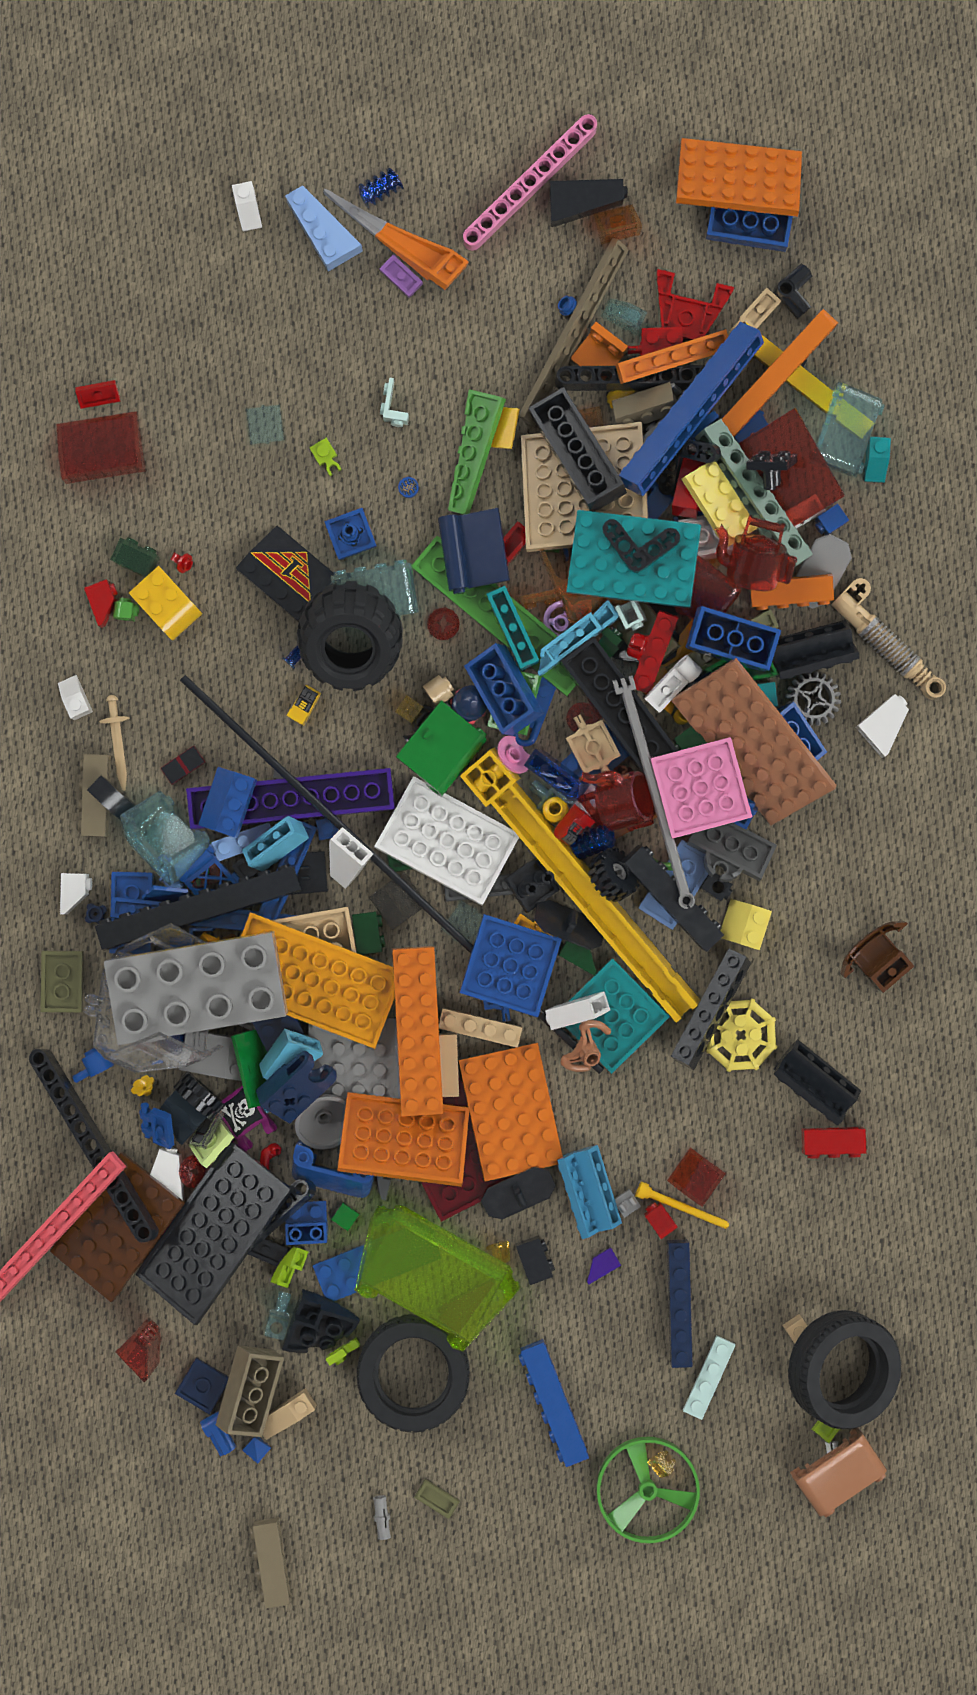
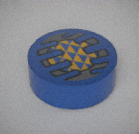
M405 477L399 482L398 489L403 497L413 498L417 495L419 486L414 478Z

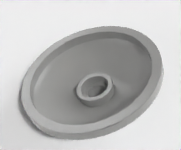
M320 1095L295 1119L294 1126L298 1138L305 1145L315 1149H330L340 1145L346 1100L337 1095Z

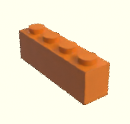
M832 574L750 581L752 607H756V610H766L768 606L776 605L777 608H788L789 604L796 603L797 607L809 606V602L827 605L830 604V601L834 600Z

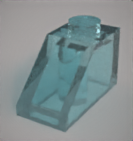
M610 299L601 317L637 336L646 319L647 312L629 302Z

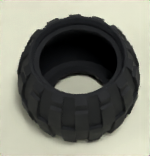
M347 581L343 585L334 583L325 587L322 593H316L306 604V608L300 615L298 623L297 645L300 649L303 663L308 671L312 670L313 676L322 684L326 682L332 685L333 689L343 691V688L358 691L363 690L369 684L374 686L384 679L386 673L388 674L392 670L402 648L403 628L393 603L385 594L380 595L377 588L369 584L366 586L359 585L357 581ZM353 627L363 631L370 638L372 647L363 652L346 653L330 646L326 639L333 631L339 628Z

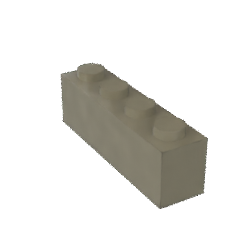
M83 754V759L80 760V771H83V779L79 781L82 800H79L78 805L79 812H82L81 820L78 821V832H81V836L109 837V810L94 798L87 789L101 775L110 782L111 756Z
M279 1517L254 1521L253 1528H250V1536L252 1541L255 1540L256 1548L253 1549L254 1560L258 1561L259 1569L256 1572L258 1582L261 1581L262 1589H260L261 1602L265 1603V1609L290 1605L292 1598Z

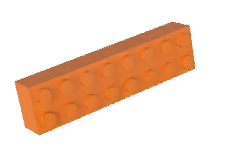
M434 946L392 948L401 1116L443 1114Z

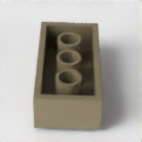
M237 1346L216 1421L218 1428L226 1434L262 1437L283 1364V1356L272 1349Z

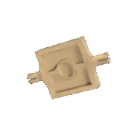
M581 714L578 715V718L577 716L573 719L579 729L575 734L567 737L566 741L582 772L585 775L593 770L600 769L605 780L612 777L613 775L607 765L621 755L603 720L586 725Z

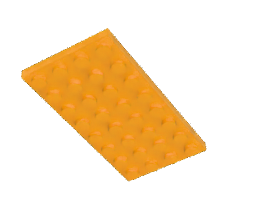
M250 912L241 936L270 931L275 932L288 1009L287 1015L375 1049L395 998L393 967Z

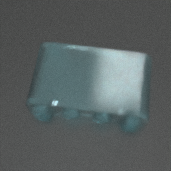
M407 560L394 561L393 566H387L386 563L374 565L375 569L366 570V566L357 567L351 573H346V570L334 571V576H330L331 584L343 585L347 581H357L359 585L366 586L369 584L377 588L380 595L385 594L393 603L395 612L399 616L419 613L412 565L407 563Z

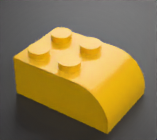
M160 566L156 567L129 592L132 598L172 641L203 614Z

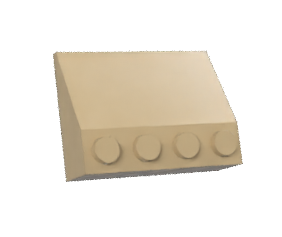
M348 907L273 920L357 953Z

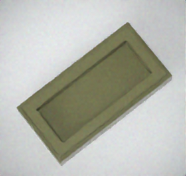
M427 1479L423 1481L414 1498L448 1519L460 1502L459 1499Z

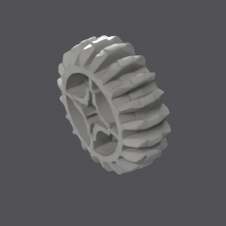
M814 672L813 678L811 673L806 674V679L802 674L799 675L800 683L794 679L792 684L795 687L789 686L787 688L792 694L785 695L787 699H791L786 704L795 702L810 726L813 725V720H815L816 726H820V719L826 724L828 722L826 716L832 719L835 716L831 711L838 712L839 710L834 704L841 703V700L835 699L841 693H834L833 691L838 685L835 684L831 687L830 683L833 679L830 678L825 681L826 674H822L818 678V672ZM807 683H817L812 692L802 691L800 688ZM822 686L828 693L829 703L821 696ZM814 693H816L815 699L818 700V703L814 702L811 705V699L808 695L812 696ZM797 695L805 701L804 711L798 705ZM815 706L826 708L825 712L820 715H809Z

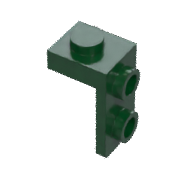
M606 627L602 631L604 635L598 643L611 658L625 641L621 638L623 634L615 627L613 629Z

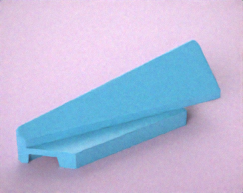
M609 600L605 601L594 614L592 612L588 613L541 649L539 676L544 675L573 651L620 619L615 607Z

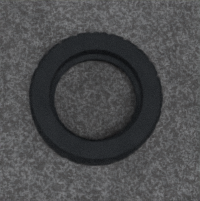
M832 1311L810 1323L794 1344L788 1367L790 1389L799 1406L825 1425L836 1429L858 1428L877 1418L892 1401L900 1382L901 1357L896 1341L884 1326L855 1311ZM850 1337H861L865 1340L869 1352V1366L862 1384L853 1394L843 1400L836 1402L827 1401L823 1397L820 1388V1373L824 1360L829 1352L841 1341Z
M420 1314L395 1317L380 1325L369 1336L363 1346L357 1366L359 1394L369 1412L375 1415L374 1417L382 1424L385 1423L386 1426L395 1430L399 1429L402 1432L410 1433L411 1431L424 1432L426 1429L431 1430L449 1420L460 1408L461 1403H463L469 1385V1359L461 1339L450 1327L441 1323L440 1320ZM407 1338H420L431 1342L442 1352L448 1365V1381L442 1394L432 1403L418 1408L404 1407L392 1401L383 1391L379 1381L378 1371L382 1356L394 1343Z

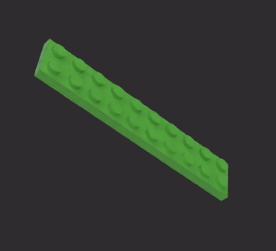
M436 536L413 563L411 568L510 649L486 595L500 587L496 584L466 589L465 593L454 595L453 591L448 589L441 538ZM511 597L539 658V663L531 666L538 673L541 649L558 636ZM560 663L542 675L543 678L566 697L576 687V684Z

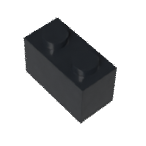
M538 1235L516 1243V1249L530 1285L553 1277L552 1271L555 1270L551 1258L547 1260L545 1252L548 1251L544 1239L540 1240Z

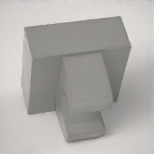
M630 1189L615 1198L617 1208L624 1218L641 1207Z

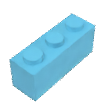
M287 816L242 849V852L249 867L263 872L309 837L301 821Z

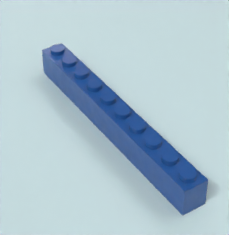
M739 322L736 328L731 331L728 338L719 346L717 352L707 361L706 366L695 376L691 385L684 390L676 404L670 408L668 414L658 423L657 428L646 438L642 447L635 452L627 466L621 470L619 476L625 488L641 496L645 495L763 345L764 341L760 330Z

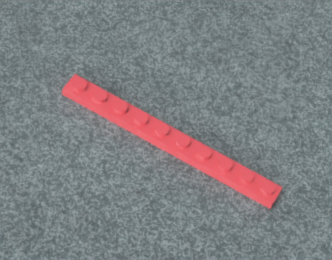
M114 1151L109 1152L3 1266L0 1270V1302L127 1167Z

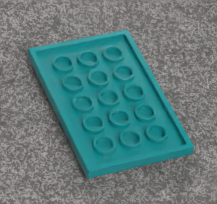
M577 510L567 593L690 608L701 525ZM609 519L617 520L638 549L667 528L676 529L680 534V541L676 547L646 569L635 573L626 566L603 533V525ZM610 524L608 525L609 530L607 533L612 532L615 535L616 539H613V542H615L624 534L621 533L619 536L616 532L617 526H611ZM667 533V539L663 542L661 539L657 540L661 543L663 550L667 548L664 546L665 543L668 541L675 542V534L670 535ZM626 540L621 541L618 545L619 550L623 552L628 551L630 543ZM651 545L647 550L651 556L658 555L660 551L657 545ZM633 550V552L630 555L624 556L626 559H628L629 556L631 557V559L633 560V564L631 565L632 567H641L640 562L642 560H637L633 556V553H636L635 550Z

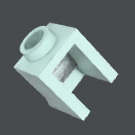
M630 601L622 606L618 605L615 607L625 629L629 630L632 628L633 631H636L644 626L643 622L647 621L639 602Z

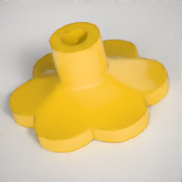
M145 1075L141 1079L136 1080L133 1083L134 1087L131 1089L132 1094L149 1096L152 1093L151 1090L155 1082L154 1078Z

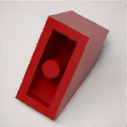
M107 579L84 588L100 628L106 626L114 609V602L117 601L115 595H118L115 584H110Z
M653 1202L645 1209L647 1212L644 1215L660 1239H663L678 1228L661 1202L658 1204Z

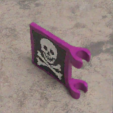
M243 1085L222 1100L225 1106L219 1112V1115L236 1138L238 1145L245 1151L253 1147L252 1142L245 1134L261 1123L267 1134L277 1129V1125L268 1117L261 1106L248 1109Z

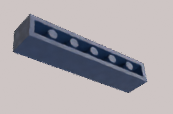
M687 1239L667 1240L670 1364L672 1368L692 1367L689 1241Z

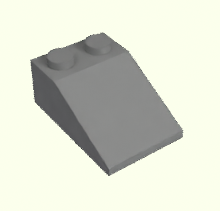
M203 1031L185 1034L179 1070L241 1081L230 1035Z

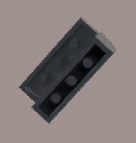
M846 620L779 637L772 663L779 674L777 677L780 679H790L799 674H809L822 668L828 669L834 665L851 663L853 660L860 659L859 651L853 643L851 628Z
M798 1039L789 1047L774 1067V1075L780 1082L789 1086L795 1094L805 1099L811 1107L820 1111L829 1121L837 1126L843 1121L847 1110L858 1100L861 1093L857 1086Z

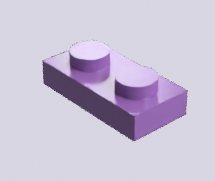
M394 254L380 268V272L408 298L423 285V282Z

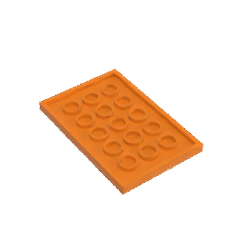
M682 138L676 203L798 217L802 151Z
M538 1043L458 1060L483 1180L489 1181L519 1174L532 1167L545 1168L558 1165L557 1160L562 1158L563 1155Z
M347 1092L337 1171L462 1187L469 1108L443 1104V1114L401 1116L400 1099Z

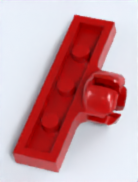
M659 610L649 635L645 636L639 633L632 635L627 648V655L639 661L634 676L636 690L647 694L651 691L678 621V616Z

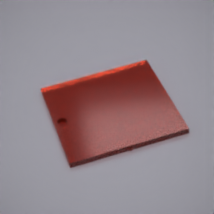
M796 408L756 433H751L748 438L739 443L748 459L758 454L759 451H770V454H778L779 451H790L791 454H797V463L788 470H781V484L776 486V489L770 490L794 527L798 524H803L808 518L845 497L844 492ZM756 470L758 474L763 478V471Z

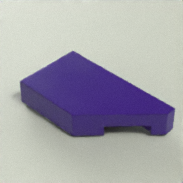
M611 1247L593 1257L587 1278L588 1284L621 1266Z

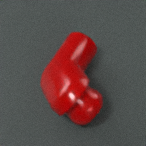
M272 1143L262 1149L260 1163L268 1170L270 1159L281 1154V1147L277 1143Z

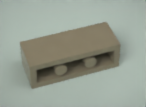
M668 382L613 400L612 405L617 424L642 422L643 425L664 418L670 411V408L676 404L677 400L672 385Z

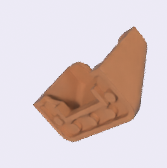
M854 1428L849 1432L851 1436L848 1441L846 1438L842 1439L843 1443L813 1464L809 1465L807 1463L805 1465L807 1469L800 1470L797 1467L790 1472L794 1481L819 1516H830L834 1513L835 1508L873 1482H879L886 1477V1467L859 1428Z

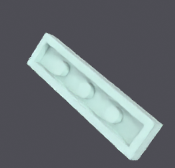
M716 1335L686 1401L683 1412L701 1420L703 1419L735 1348V1343Z

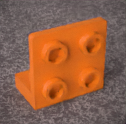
M595 322L591 327L590 334L572 355L571 361L578 366H615L627 353L628 346L599 323ZM601 376V379L605 381L607 376Z

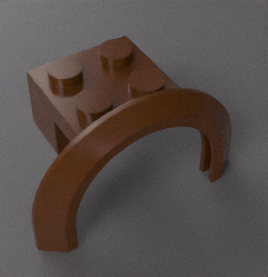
M905 921L888 922L867 934L845 956L840 971L842 977L846 978L854 971L851 967L854 961L879 991L884 993L909 972L914 965L901 950L896 948L885 933L893 930L899 932L908 923Z

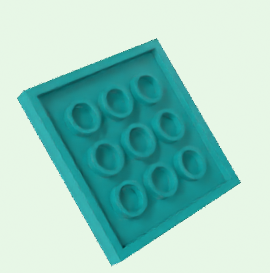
M613 958L569 1000L573 1001L598 992H605L610 1011L593 1020L606 1024L611 1029V1033L606 1035L594 1027L590 1028L592 1040H594L601 1053L599 1062L611 1074L670 1017ZM580 1023L565 1026L580 1040Z

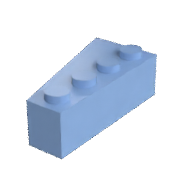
M303 185L285 195L289 207L327 271L334 269L363 251L362 245Z

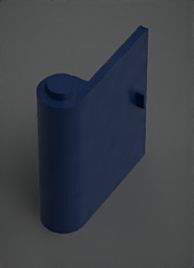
M499 508L460 516L446 515L438 518L449 591H453V594L457 595L465 593L466 589L510 581Z

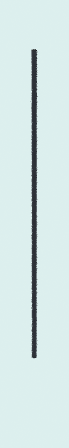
M186 675L180 679L195 696L338 830L343 827L373 853L370 860L471 954L474 945L191 679ZM540 1009L538 1017L550 1028L546 1021V1013ZM562 1028L552 1030L573 1050L576 1048L577 1042ZM600 1063L591 1066L598 1074L604 1070Z

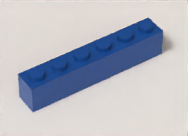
M541 1339L521 1347V1354L518 1355L522 1366L526 1365L529 1373L526 1374L529 1385L534 1384L536 1392L533 1394L537 1405L541 1404L544 1411L541 1412L544 1423H549L551 1431H549L551 1441L552 1443L556 1442L559 1450L556 1453L560 1463L564 1462L565 1466L569 1467L589 1459L588 1451L544 1340Z

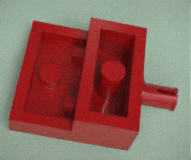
M682 327L641 328L640 345H628L627 353L640 354L642 356L683 343Z

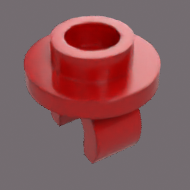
M174 553L170 559L177 564V570L180 573L189 571L193 565L192 556L188 553L182 556Z

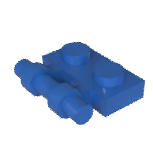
M142 1103L139 1115L143 1122L141 1130L144 1133V1137H152L153 1143L171 1149L175 1145L171 1114L157 1108L151 1110L148 1103Z

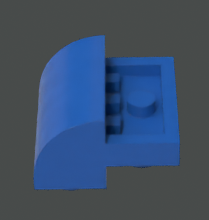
M326 1200L308 1201L286 1220V1245L328 1242ZM291 1202L286 1203L287 1207L291 1205Z

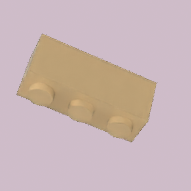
M439 1033L442 1097H458L457 1033Z

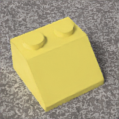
M730 899L722 929L720 930L724 934L721 939L760 950L772 911Z

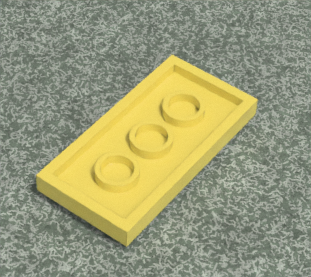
M717 462L706 463L681 479L725 549L758 528Z

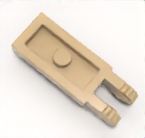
M766 288L740 316L739 321L729 332L731 333L739 322L748 323L750 326L758 329L781 303V300Z

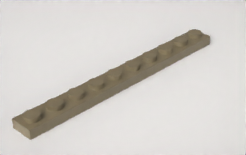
M612 238L518 415L530 426L535 427L536 423L532 419L529 407L548 397L555 390L557 371L561 367L568 365L628 252V248L619 239Z

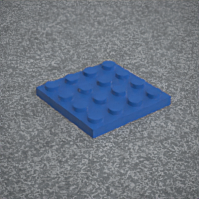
M483 914L459 993L538 1017L562 939Z

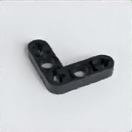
M689 438L678 451L677 456L672 459L676 464L674 471L670 470L667 465L660 474L658 484L660 492L664 495L675 493L683 458L713 463L721 457L720 447L714 443ZM691 443L696 446L697 451L694 455L689 452V445ZM711 450L714 455L711 457L710 454H702V452ZM666 482H669V484L672 485L670 489L669 486H666Z
M609 519L603 525L605 537L626 566L635 573L646 569L676 547L680 541L679 532L674 528H667L638 549L617 520ZM610 524L611 526H617L616 532L619 536L621 533L624 534L615 542H613V539H616L615 535L612 532L607 533L609 530L608 525ZM667 533L670 535L675 534V542L668 541L664 544L667 548L663 550L661 543L657 540L661 539L663 542L667 539ZM623 540L630 543V549L626 552L618 548L619 543ZM657 545L660 549L658 555H649L647 552L648 547ZM633 550H635L636 553H633V556L637 560H642L640 562L641 567H632L631 565L633 564V560L631 559V557L629 556L628 559H626L624 556L630 555L633 552Z

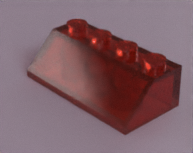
M147 1319L115 1351L143 1382L150 1377L160 1363L161 1334L158 1331L160 1329L154 1321L151 1320L149 1322Z

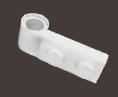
M685 655L651 689L644 699L660 713L688 682L694 681L700 675L702 668L688 655Z

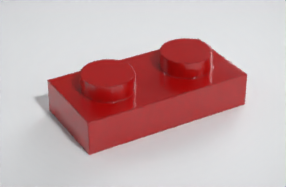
M115 380L75 387L80 409L120 402V395Z

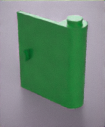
M441 700L397 754L396 758L422 778L432 792L442 797L486 743V733L478 727L474 728Z
M256 1029L231 1036L248 1109L260 1106L256 1090L266 1081L262 1076L259 1064L267 1054V1051Z

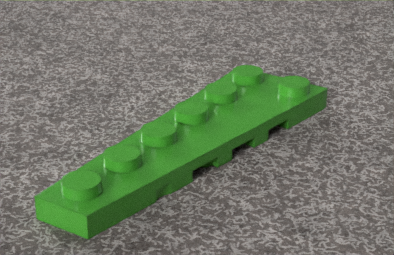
M471 389L468 391L465 408L466 421L465 426H462V444L458 449V454H460L459 462L455 466L454 481L448 510L461 515L470 513L506 401L503 397Z

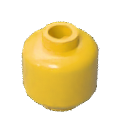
M551 797L546 800L542 810L548 822L558 825L570 808L564 799Z

